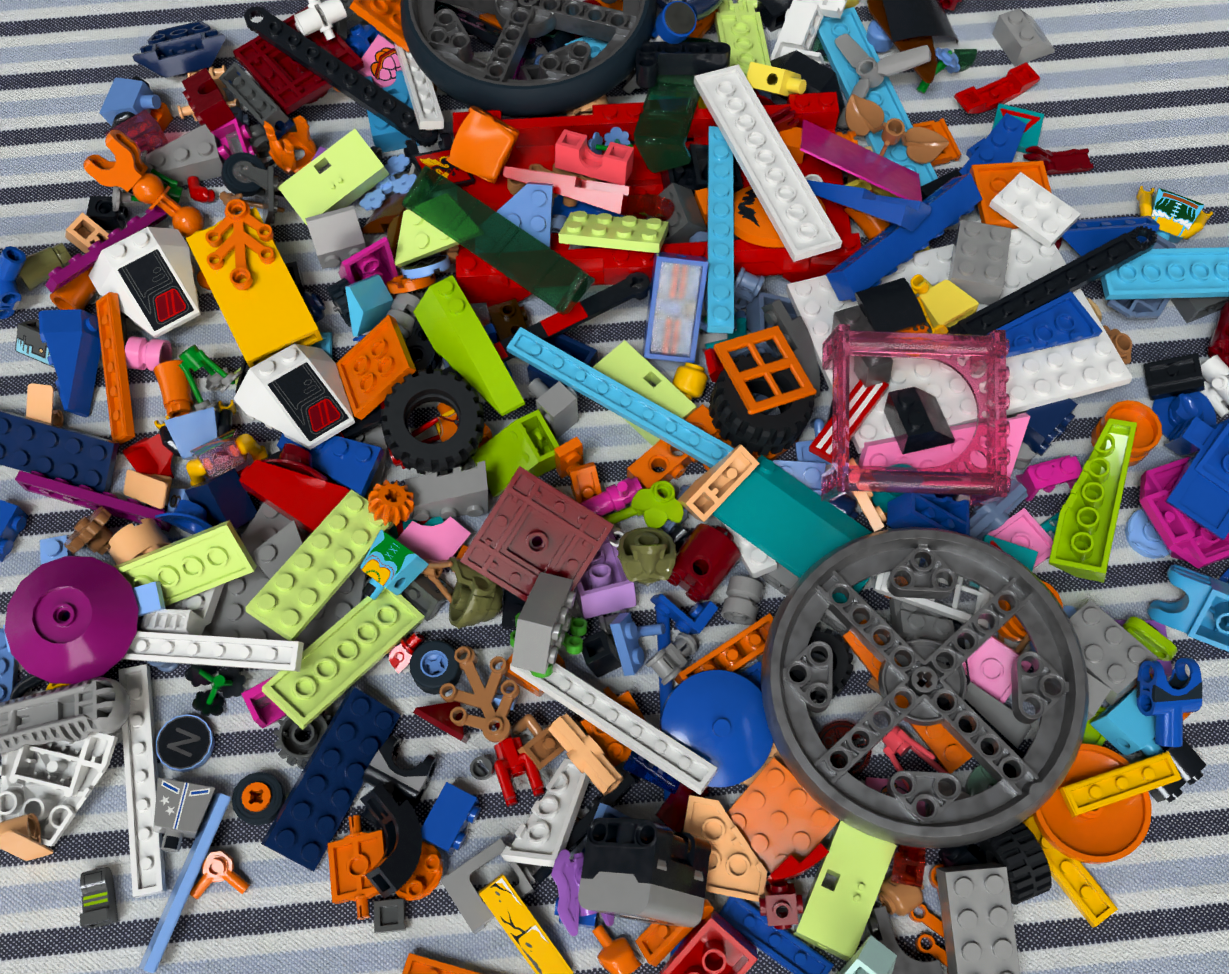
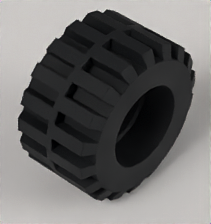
M815 627L808 646L815 641H822L827 643L832 649L833 699L836 694H840L851 677L854 666L851 664L853 654L848 653L850 646L847 642L841 643L843 638L841 635L837 634L835 637L831 635L833 630L827 628L825 632H822L821 627ZM821 651L812 652L820 654L826 658L825 654ZM793 670L790 672V678L793 681L802 682L805 680V675L802 671ZM814 691L810 694L811 700L816 699L817 703H823L826 699L825 695L820 691Z
M1021 822L1019 825L998 836L979 842L980 852L985 857L987 863L996 862L1007 867L1012 904L1017 905L1043 894L1052 887L1050 867L1044 851L1034 834L1024 823Z

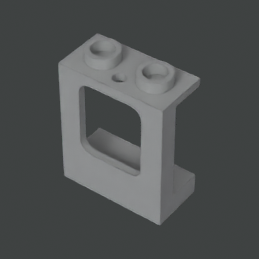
M501 838L440 880L474 934L484 929V925L494 919L495 916L480 898L470 882V876L496 856L501 855L506 846L510 847L512 845L511 842L505 845ZM509 862L519 877V883L513 889L521 899L529 893L532 895L535 891L531 885L536 881L527 867L521 870L516 862Z

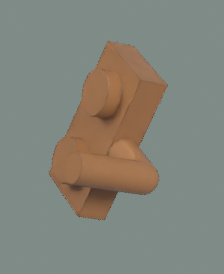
M526 714L511 729L515 735L521 734L527 728L533 734L534 738L517 751L519 754L525 753L534 762L538 770H541L565 749L549 732L548 729L551 725L543 730L533 715Z

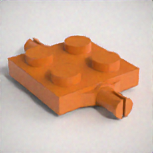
M353 815V817H348L350 834L341 840L327 843L332 903L335 904L355 901L357 919L362 920L370 918L368 899L380 894L365 875L381 860L385 851L386 840L383 830L371 833L362 832L361 816Z

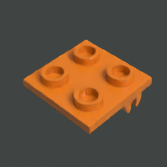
M608 686L603 689V692L609 698L645 720L628 690L617 696ZM582 719L580 721L587 735H590L605 754L604 757L613 767H616L635 754L634 751L587 720Z

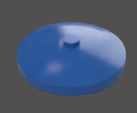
M709 670L686 678L672 690L661 711L659 730L718 768L717 773L707 785L708 787H729L749 779L763 766L770 754L773 738L765 716L762 692L747 678L734 672Z

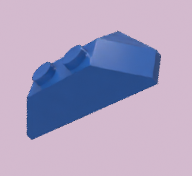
M1151 216L1077 220L1062 237L1080 256H1083L1120 235L1132 231L1136 227L1147 226L1148 229L1152 228V231L1157 232L1160 225ZM1137 236L1138 241L1140 240V243L1145 242L1147 240L1146 237Z

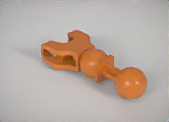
M111 130L105 139L106 146L115 155L116 161H108L95 154L85 159L83 163L85 171L98 183L108 187L118 186L126 192L132 188L133 195L137 200L144 204H151L148 209L152 210L158 205L170 215L174 229H178L182 236L189 237L196 231L203 230L204 217L202 213L191 206L181 207L166 194L171 188L170 186L164 189V184L158 176L153 173H145L148 167L141 160L138 145L123 132Z

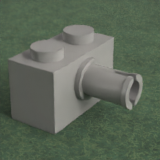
M540 378L534 379L528 385V391L537 398V410L539 409L556 440L578 422V396L571 387H565L558 381L549 389Z

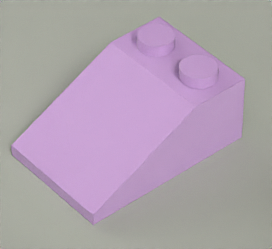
M612 530L574 589L583 619L636 606L634 582L626 578L620 560L617 557V547L611 545L609 539L616 540Z

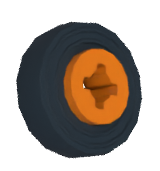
M263 772L252 773L241 779L234 788L232 796L233 810L238 818L247 824L257 826L273 821L286 801L285 789L279 779Z

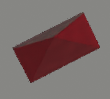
M453 701L415 708L414 714L464 743H467L469 740L466 725L457 726L450 719L452 709L461 707V703ZM459 713L456 716L457 721L461 720L463 713Z

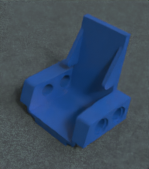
M1195 416L1177 425L1164 444L1180 456L1198 451L1185 464L1165 502L1219 539L1224 540L1229 533V419L1216 425H1208Z

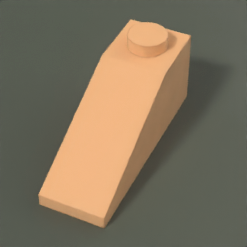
M82 212L66 229L65 238L86 254L89 252L88 248L96 241L100 240L103 243L109 239L107 237L109 233Z
M740 444L699 477L677 501L695 519L705 522L760 463Z

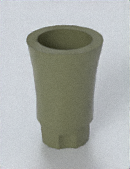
M59 243L52 248L49 246L39 252L26 256L19 276L28 290L32 291L50 278L48 274L58 266L64 268L69 265L68 261L72 257L63 243Z

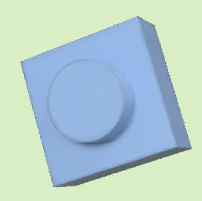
M67 535L40 540L41 565L64 556H72L71 551L64 547V543L69 538Z

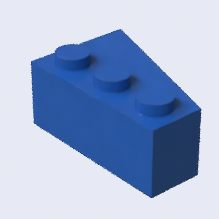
M910 490L888 502L887 526L893 529L906 527L937 528L970 536L969 500L959 502L954 501L952 497L948 496L938 498L932 493Z

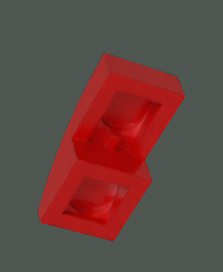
M820 843L801 863L790 855L769 875L767 881L771 884L795 878L818 864L829 851Z

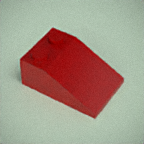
M713 910V913L702 919L687 934L659 974H746L758 960L757 948Z

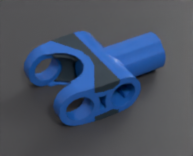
M1180 658L1176 661L1172 675L1167 681V675H1165L1164 668L1160 662L1156 660L1144 661L1138 671L1137 707L1145 716L1156 715L1155 744L1165 747H1181L1183 745V713L1197 712L1202 706L1200 667L1192 658ZM1186 664L1188 665V667H1189V669H1190V676H1189V677L1187 676V674H1186V672H1185V665H1186ZM1150 667H1152L1154 671L1153 679L1149 674Z

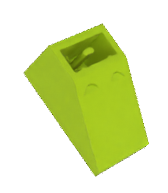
M538 409L512 422L478 448L476 454L471 457L476 466L477 462L485 461L487 485L493 498L503 493L519 466L537 477L555 469L554 449L559 447V444Z

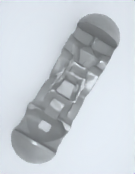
M97 677L76 684L0 702V754L15 751L25 744L42 745L55 741H80L87 738L91 732L112 734L122 727L130 714L129 695L124 686L118 681L111 678Z

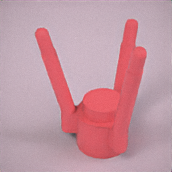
M896 726L883 738L882 742L886 745L883 752L890 758L897 772L904 770L895 754L898 753L900 756H903L911 749L939 773H948L934 761V754L908 736L899 726ZM902 779L904 785L909 791V784L906 780Z

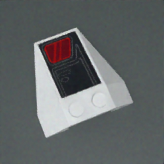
M146 227L103 249L88 275L101 297L109 292L118 293L120 312L126 314L134 323L155 339L201 315L197 288L193 276L194 269L190 257L191 250L178 229Z
M294 343L248 370L234 397L235 403L248 418L252 420L257 419L265 423L267 428L271 430L276 429L284 433L286 438L309 450L355 423L336 363L322 348Z

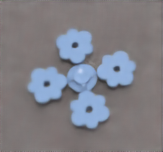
M404 154L388 159V164L384 167L390 175L376 184V190L365 194V198L359 203L366 211L381 207L382 201L386 198L385 194L392 191L405 194L416 186L417 176L415 174H403L398 179L392 176L403 172L410 163V159L405 157Z

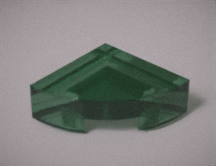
M954 49L953 53L959 59L960 70L958 72L965 71L972 66L977 55V49Z

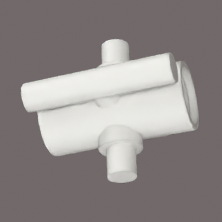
M308 0V9L294 15L295 26L298 32L307 36L320 30L321 33H324L327 41L336 37L332 30V24L347 17L340 0H326L322 3L320 0Z
M1215 355L1201 365L1202 376L1206 381L1204 382L1205 390L1199 392L1209 399L1214 410L1223 418L1229 413L1228 408L1222 403L1224 400L1229 405V367L1218 355Z

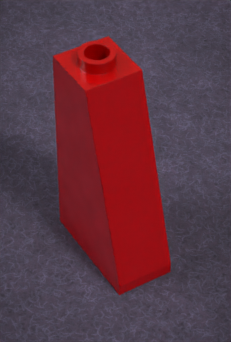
M255 460L252 465L246 466L239 479V482L246 491L289 520H294L299 527L310 534L350 491L346 487L261 462L260 460Z

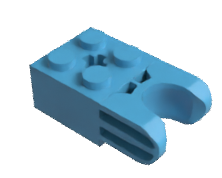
M402 70L396 71L395 82L391 86L382 89L413 109ZM371 76L366 77L371 82H373ZM367 110L375 147H380L382 153L407 147L405 141L411 140V138H408Z
M1171 565L1167 571L1171 584L1182 589L1186 594L1178 602L1153 601L1147 609L1148 615L1158 623L1187 633V636L1229 652V584L1180 565Z

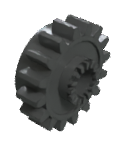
M323 711L303 730L288 716L284 720H279L278 723L281 726L279 730L274 731V735L279 739L274 742V746L277 749H282L278 755L282 759L287 758L286 762L290 766L297 762V766L300 769H304L333 718L330 714L325 716V711ZM312 731L309 740L300 742L304 732Z

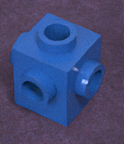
M357 24L350 29L345 42L362 58L377 35H381V33L372 25Z

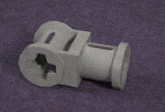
M679 633L673 644L670 643L659 650L645 665L651 667L662 679L661 683L666 685L681 672L682 667L688 662L686 658L697 651V643L689 634Z

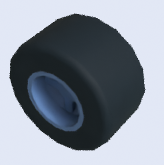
M434 640L421 644L413 652L409 662L410 673L421 690L436 695L439 694L442 685L451 683L455 686L459 682L462 670L460 669L459 662L454 658L455 649L446 642Z

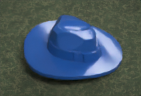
M1199 391L1154 400L1152 410L1158 416L1162 425V434L1167 439L1177 425L1195 416L1208 425L1217 424L1216 413L1211 402Z
M185 499L179 500L174 513L155 515L156 519L170 523L192 535L213 527L207 521V511L200 505Z

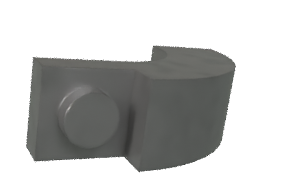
M886 906L875 908L871 911L867 922L870 934L876 936L879 942L897 955L892 974H943L939 960L932 962L917 961L900 949L894 937Z

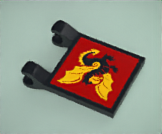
M449 133L440 134L442 141L438 142L440 150L419 153L414 139L405 141L407 147L404 148L403 152L406 157L411 159L430 193L475 183L471 173L461 170L446 160L447 156L450 155L453 144Z

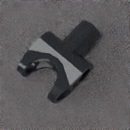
M392 735L373 757L365 771L363 782L373 787L381 783L385 789L392 793L397 804L399 801L403 802L407 799L412 807L415 808L429 786L436 768L437 757L429 754L423 763L420 762L417 767L411 770L399 769L396 764V758L401 738ZM365 807L361 817L381 827L379 822Z

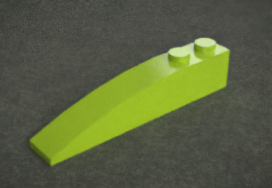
M453 275L429 286L413 313L435 352L442 356L471 387L473 386L501 416L525 405L508 370Z
M1108 419L1066 503L1060 510L1049 559L1050 565L1075 577L1104 583L1137 427L1136 422Z

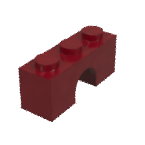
M207 68L181 81L186 89L182 93L201 126L206 124L210 132L236 118Z

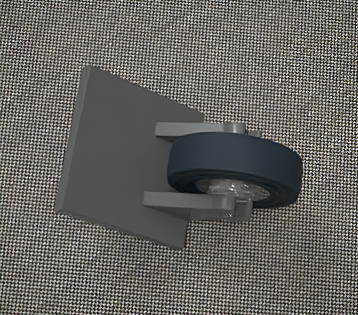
M239 152L229 156L224 162L221 172L224 185L233 194L242 193L243 197L255 195L263 200V222L268 225L270 223L274 224L275 213L278 210V199L274 198L278 187V176H273V166H268L266 170L263 162L250 153Z

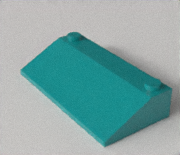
M763 455L757 459L760 464L712 513L713 516L798 578L819 559L835 548L853 539L872 533ZM872 577L856 584L852 588L859 594ZM842 593L832 595L837 603L847 602L846 596Z

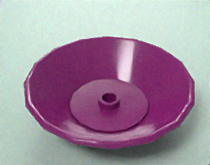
M64 556L40 565L19 583L7 605L4 631L11 654L29 674L52 684H76L104 675L124 658L137 634L139 607L132 585L116 567L94 557ZM65 612L70 613L67 621L62 620V615Z

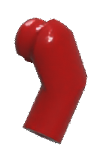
M188 177L189 193L193 200L202 203H211L215 200V192L212 189L208 190L206 187L200 186L198 177Z

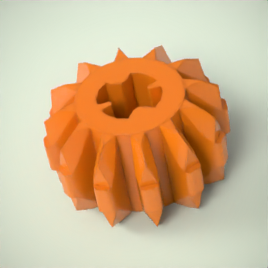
M387 479L382 485L376 483L373 491L368 495L369 513L374 514L375 521L382 519L384 526L389 522L397 526L400 520L406 522L411 512H413L415 506L413 502L414 493L408 492V485L399 486L398 480L393 484H390Z

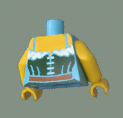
M1140 186L1136 199L1139 201L1140 216H1151L1160 225L1156 234L1173 243H1178L1181 239H1189L1203 230L1207 220L1213 214L1212 211L1208 214L1202 211L1205 204L1159 188L1154 193V188L1147 192L1143 190V186Z

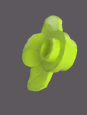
M667 481L655 482L650 489H640L632 499L631 508L644 512L643 517L648 527L659 529L666 523L667 519L680 523L683 518V507L675 499L674 487ZM658 492L663 493L665 498L661 497Z

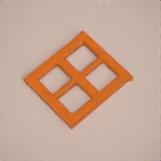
M778 325L717 343L713 347L750 415L815 395L817 392ZM773 339L783 359L765 364L755 344ZM748 347L758 366L739 372L729 352ZM790 368L800 388L782 393L772 373ZM764 376L775 396L756 402L746 381Z

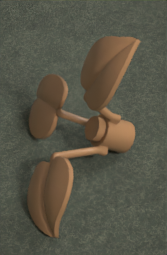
M852 94L847 103L845 121L850 131H855L856 135L861 137L866 136L870 131L874 134L882 131L881 138L885 144L879 154L881 156H884L889 145L897 144L901 138L902 145L907 146V156L916 163L927 164L935 160L949 144L945 137L930 129L913 127L905 132V125L900 119L893 118L888 120L887 123L884 122L882 108L870 100ZM848 173L847 184L858 179V177Z

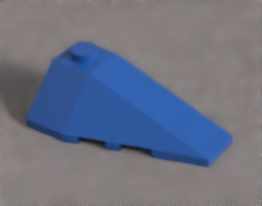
M81 309L42 310L39 312V334L42 343H47L50 356L47 359L49 365H54L58 377L55 384L64 411L86 418L90 413L101 352L98 318L96 315Z

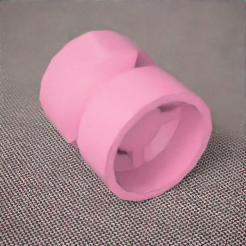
M131 336L125 346L126 365L129 369L146 370L148 368L149 371H153L158 364L172 361L171 343L168 340L151 339L147 341L143 337Z

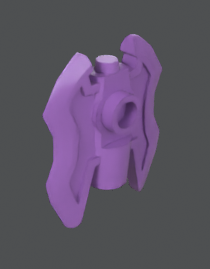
M563 849L555 860L551 876L558 888L559 901L557 911L569 934L576 936L578 934L579 914L580 916H587L598 912L582 908L578 900L584 860L583 852L573 854L574 859H569L571 856L569 851ZM601 913L605 924L612 926L615 916Z

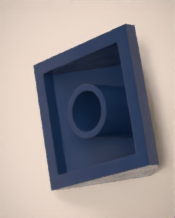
M235 467L184 490L191 502L200 505L207 511V521L212 526L230 520L236 530L253 519L258 512L248 492L239 482L240 476Z

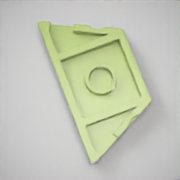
M445 194L403 212L395 265L398 267L408 265L484 235V232L459 207V204L452 196Z

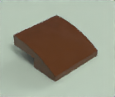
M411 189L405 194L396 193L382 201L381 207L374 211L361 229L362 233H384L394 217L403 215L404 211L415 206L420 199L418 189Z

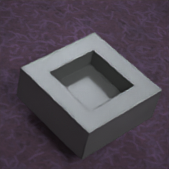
M404 898L374 901V933L406 931Z

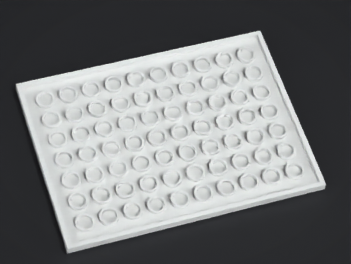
M1020 228L1011 230L1005 282L1000 299L1066 265L1056 245L1053 244L1048 249ZM954 244L914 253V257L911 260L897 266L898 270L881 278L882 282L879 285L905 278L912 288L911 279L917 274L922 275L932 286L943 280H948ZM826 275L787 284L786 292L797 317H802L809 331L818 364L839 408L860 380L854 372L852 350L849 349L842 352L831 334L834 312L856 306L858 303L857 301L851 302L850 299L839 301ZM1080 288L1072 293L1102 329V333L1098 337L999 359L985 339L957 354L946 352L937 343L932 351L916 358L900 353H890L884 340H881L893 360L890 381L887 382L889 388L851 439L858 454H860L865 442L895 437L884 413V408L889 392L905 388L917 387L935 396L949 427L972 422L980 423L1068 398L1072 399L1130 384L1133 377ZM979 303L976 312L989 305ZM950 336V344L954 343L953 345L957 343L958 345V343H961L958 337Z

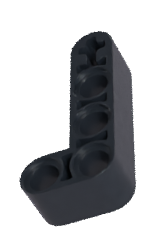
M643 42L640 49L637 48L636 84L641 88H652L657 85L658 75H700L730 67V45L724 42H681L679 44Z

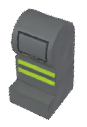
M104 867L82 872L80 886L83 895L81 896L83 913L80 914V926L93 929L118 923L114 880L110 868Z

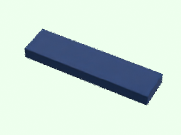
M730 896L719 912L720 916L757 949L792 974H829L834 964L787 930L768 926L767 917L761 916L760 911L744 899Z

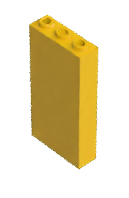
M252 208L251 215L264 224L257 208ZM221 221L205 230L196 231L186 238L250 368L294 343L310 346L323 340L273 240L268 242L260 240L257 231L244 223L245 232L262 245L271 247L276 258L273 263L264 264L261 262L258 254L246 246L247 269L253 278V282L248 289L238 290L230 281V273L236 268L235 249L223 259L224 266L221 269L213 270L207 263V256L215 252L219 247H211L206 241L205 236L208 231L213 230ZM233 226L222 235L223 243L233 233ZM263 231L262 235H267L269 232ZM218 236L212 237L211 241H215ZM266 253L263 255V257L267 258L271 255V253ZM214 259L212 264L217 263L219 259ZM241 279L239 283H243L247 279Z

